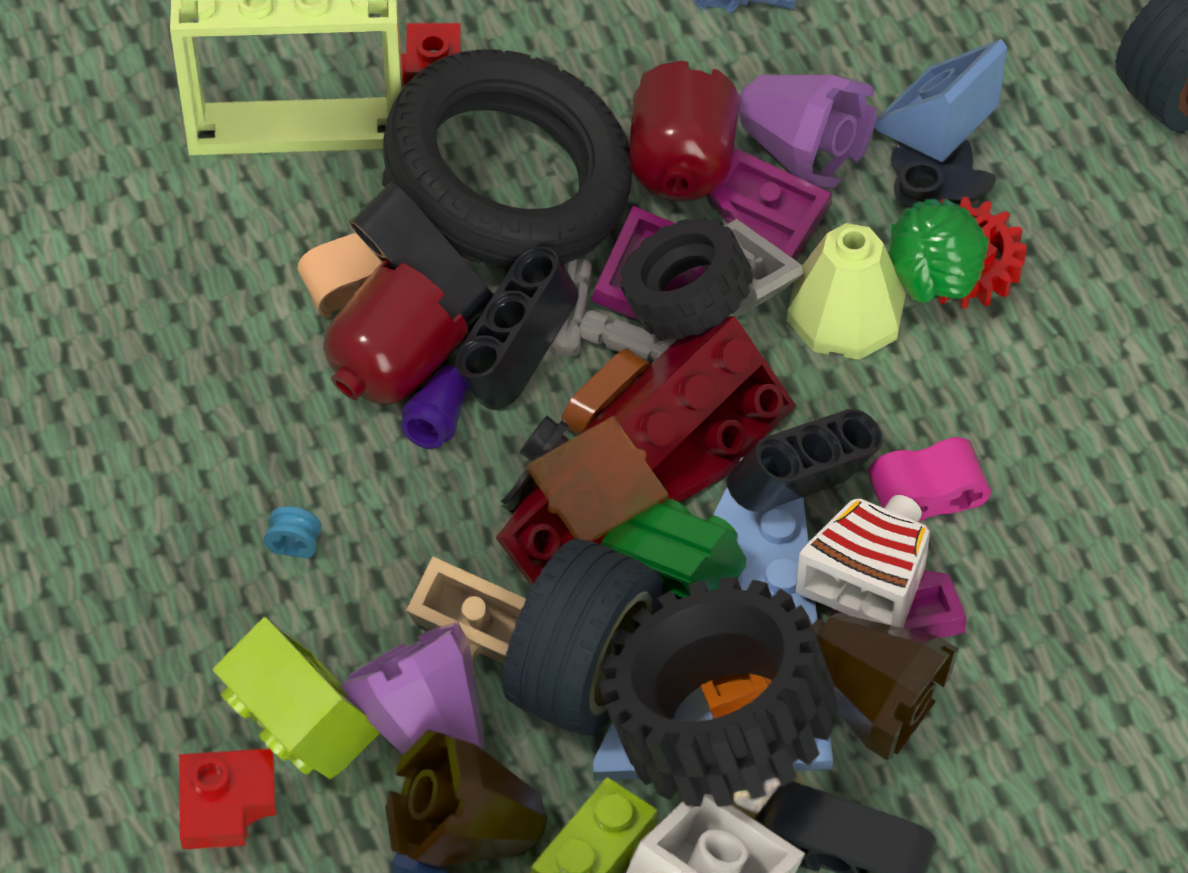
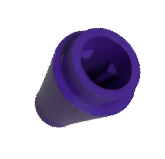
M441 367L437 374L427 382L402 410L403 421L401 426L403 433L417 446L435 449L440 447L443 442L451 440L454 436L468 388L456 367Z

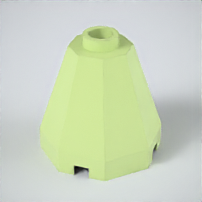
M845 223L828 232L802 265L803 274L794 281L787 310V321L813 352L828 355L829 352L844 354L843 357L860 360L897 340L906 293L895 272L884 243L870 227Z

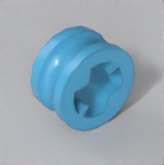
M291 506L279 507L272 511L269 518L270 528H268L264 536L265 546L274 554L306 559L312 557L317 548L315 539L318 538L322 529L321 521L317 516L307 510Z

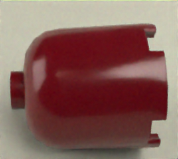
M676 61L660 64L644 73L641 77L640 86L633 94L629 161L636 180L651 194L670 201L687 202L699 200L717 190L728 177L733 156L740 97L734 83L721 71L713 69L712 75L700 70L689 69L688 61Z
M383 260L335 316L326 330L323 350L327 362L334 372L331 380L339 391L352 400H357L361 396L370 402L382 405H391L404 401L466 339L469 332L466 321L460 313L452 320L448 312L439 304L445 293L425 275L401 262L395 270H392L389 261Z

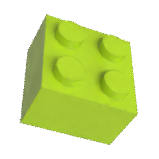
M265 616L212 669L227 685L220 693L223 699L244 719L247 720L250 717L263 730L259 734L261 740L283 761L289 759L305 775H308L315 769L331 780L343 771L380 734L367 721V715L349 701L341 685L342 683L307 647Z

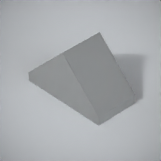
M736 219L724 227L728 226L733 231L752 268L750 271L753 275V281L748 287L750 292L747 298L741 301L739 309L733 314L738 318L782 293L803 274L800 263ZM710 265L702 266L704 271H706Z

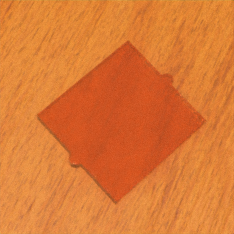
M614 416L532 461L527 466V470L550 502L548 510L551 513H558L575 539L593 541L666 499L668 495L645 462L646 452L642 449H636Z

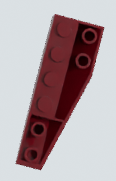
M735 316L726 317L723 323L717 327L713 326L705 330V333L697 336L695 334L689 335L685 339H677L595 418L524 499L496 536V539L529 584H535L537 577H539L547 562L568 541L579 538L602 545L601 541L616 522L621 523L623 521L622 515L637 496H643L659 503H663L666 499L681 502L722 479L741 458L796 406Z

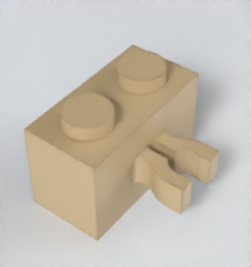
M432 556L406 611L416 625L429 631L459 622L470 644L475 677V659L479 653L504 664L511 634L526 598Z

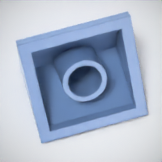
M996 40L930 66L877 117L876 130L943 162L999 106L1007 46L1003 40Z

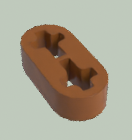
M626 348L618 352L576 392L567 404L562 415V419L569 424L567 429L579 437L595 418L642 374L651 363L631 349Z

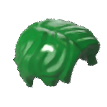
M926 199L925 202H916L912 208L903 210V214L899 215L896 224L891 225L888 255L900 283L914 301L919 303L929 302L935 295L961 299L969 295L977 281L980 280L984 270V261L987 257L986 252L989 239L984 235L983 229L978 225L976 218L972 217L965 207L954 204L948 199H945L943 202H939L936 199Z

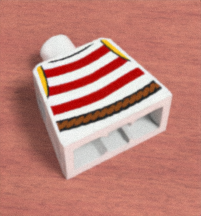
M904 495L893 496L885 508L863 499L851 500L799 553L796 593L853 617L903 628L924 572L929 545L930 530L926 525L918 522L922 515L919 505Z

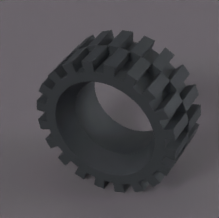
M721 578L719 590L708 591L705 580L688 584L690 596L677 600L673 591H670L657 598L661 609L653 615L644 608L631 617L636 629L635 632L631 634L619 630L613 639L612 644L617 655H605L602 670L606 680L600 681L601 694L606 703L605 706L631 766L633 765L638 778L646 786L652 782L657 794L668 800H671L679 790L684 804L701 807L705 795H712L717 807L734 805V793L747 790L751 801L766 796L767 792L763 783L775 777L782 786H785L797 777L792 764L800 760L810 766L819 756L820 752L814 738L829 740L834 728L829 715L837 714V699L833 690L835 687L809 615L802 605L796 607L792 596L781 588L772 596L766 582L753 579L745 591L741 589L738 578ZM734 674H753L772 680L771 684L756 699L732 713L703 721L673 720L681 703L693 691L711 680Z

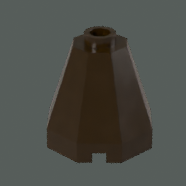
M841 613L831 616L827 622L817 619L812 627L815 630L835 687L833 690L837 699V712L866 748L885 760H890L894 753H900L933 708L936 700L932 696L936 686L939 684L944 687L952 674L959 649L939 636Z
M428 729L400 758L395 775L405 778L401 794L390 791L385 806L392 851L409 856L408 858L434 866H445L524 855L543 836L547 825V815L544 810L542 795L476 744Z

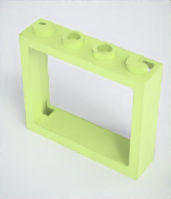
M171 0L170 33L189 155L383 149L384 133H378V125H386L391 107L403 89L398 0ZM369 14H381V17L369 18ZM193 19H199V23H193ZM382 31L386 97L205 103L196 37ZM215 130V138H198L200 131Z

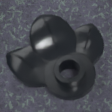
M964 140L943 162L901 142L894 148L891 155V166L897 175L894 182V195L896 200L905 208H912L914 203L925 202L926 199H936L939 202L940 200L948 199L954 204H960L963 197H969L970 202H974L986 196L996 182L994 174L982 170H972L973 152L968 140Z
M546 415L519 451L521 455L528 459L525 464L526 468L509 493L502 499L501 502L504 504L501 507L508 511L519 507L533 489L540 464L543 463L551 469L572 442L563 435L569 426L566 421L562 419L557 423Z

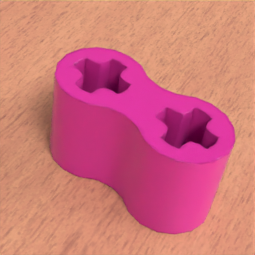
M962 437L948 438L922 450H898L884 454L876 459L867 471L880 507L885 508L889 500L895 495L907 496L914 500L921 509L922 515L919 521L935 515L951 514L980 507L991 495L990 486L972 443L967 438Z

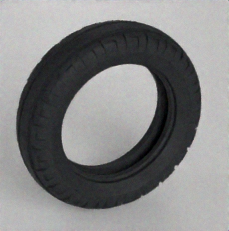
M499 49L470 50L441 58L425 67L405 85L394 101L386 121L383 138L384 163L389 183L396 184L415 202L460 256L477 263L485 262L486 266L509 270L522 253L537 246H546L556 252L564 265L583 257L596 248L608 237L619 222L626 208L632 183L629 145L618 120L610 108L606 106V103L589 86H584L585 83L564 69L561 71L558 69L559 66L538 57L532 59L531 55L506 50L504 53L503 50ZM469 111H498L526 119L547 131L568 152L577 169L579 190L566 202L541 209L517 208L492 201L466 186L449 169L439 152L436 131L449 118Z

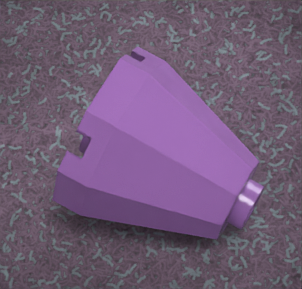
M758 75L740 93L739 114L741 125L794 176L819 187L835 188L842 179L833 176L834 172L849 156L858 162L866 153L877 121L876 108L866 103V96L874 97L873 86L856 79L837 75ZM818 149L834 155L832 160L821 171L812 168Z
M459 622L432 629L418 636L420 642L407 647L403 643L385 652L352 672L348 676L349 680L341 684L349 701L366 714L367 721L403 755L428 729L474 743L482 750L485 747L470 644Z

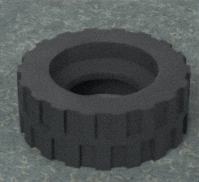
M697 217L696 220L684 219L677 221L674 225H666L657 230V233L651 237H646L640 242L641 245L627 257L628 262L626 265H623L621 270L622 280H620V288L640 325L649 334L655 333L658 338L667 339L668 337L685 339L686 336L693 334L697 336L705 333V330L713 326L717 327L725 321L724 319L731 313L734 314L739 309V304L743 299L747 298L750 292L749 284L753 281V275L750 271L752 268L733 231L728 226L724 227L721 221L716 219L710 221L706 217ZM710 265L694 282L676 290L663 291L681 273L698 266Z

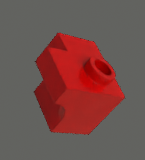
M270 748L179 754V838L182 850L245 846V838L248 837V827L251 823L264 817L276 816L274 752Z

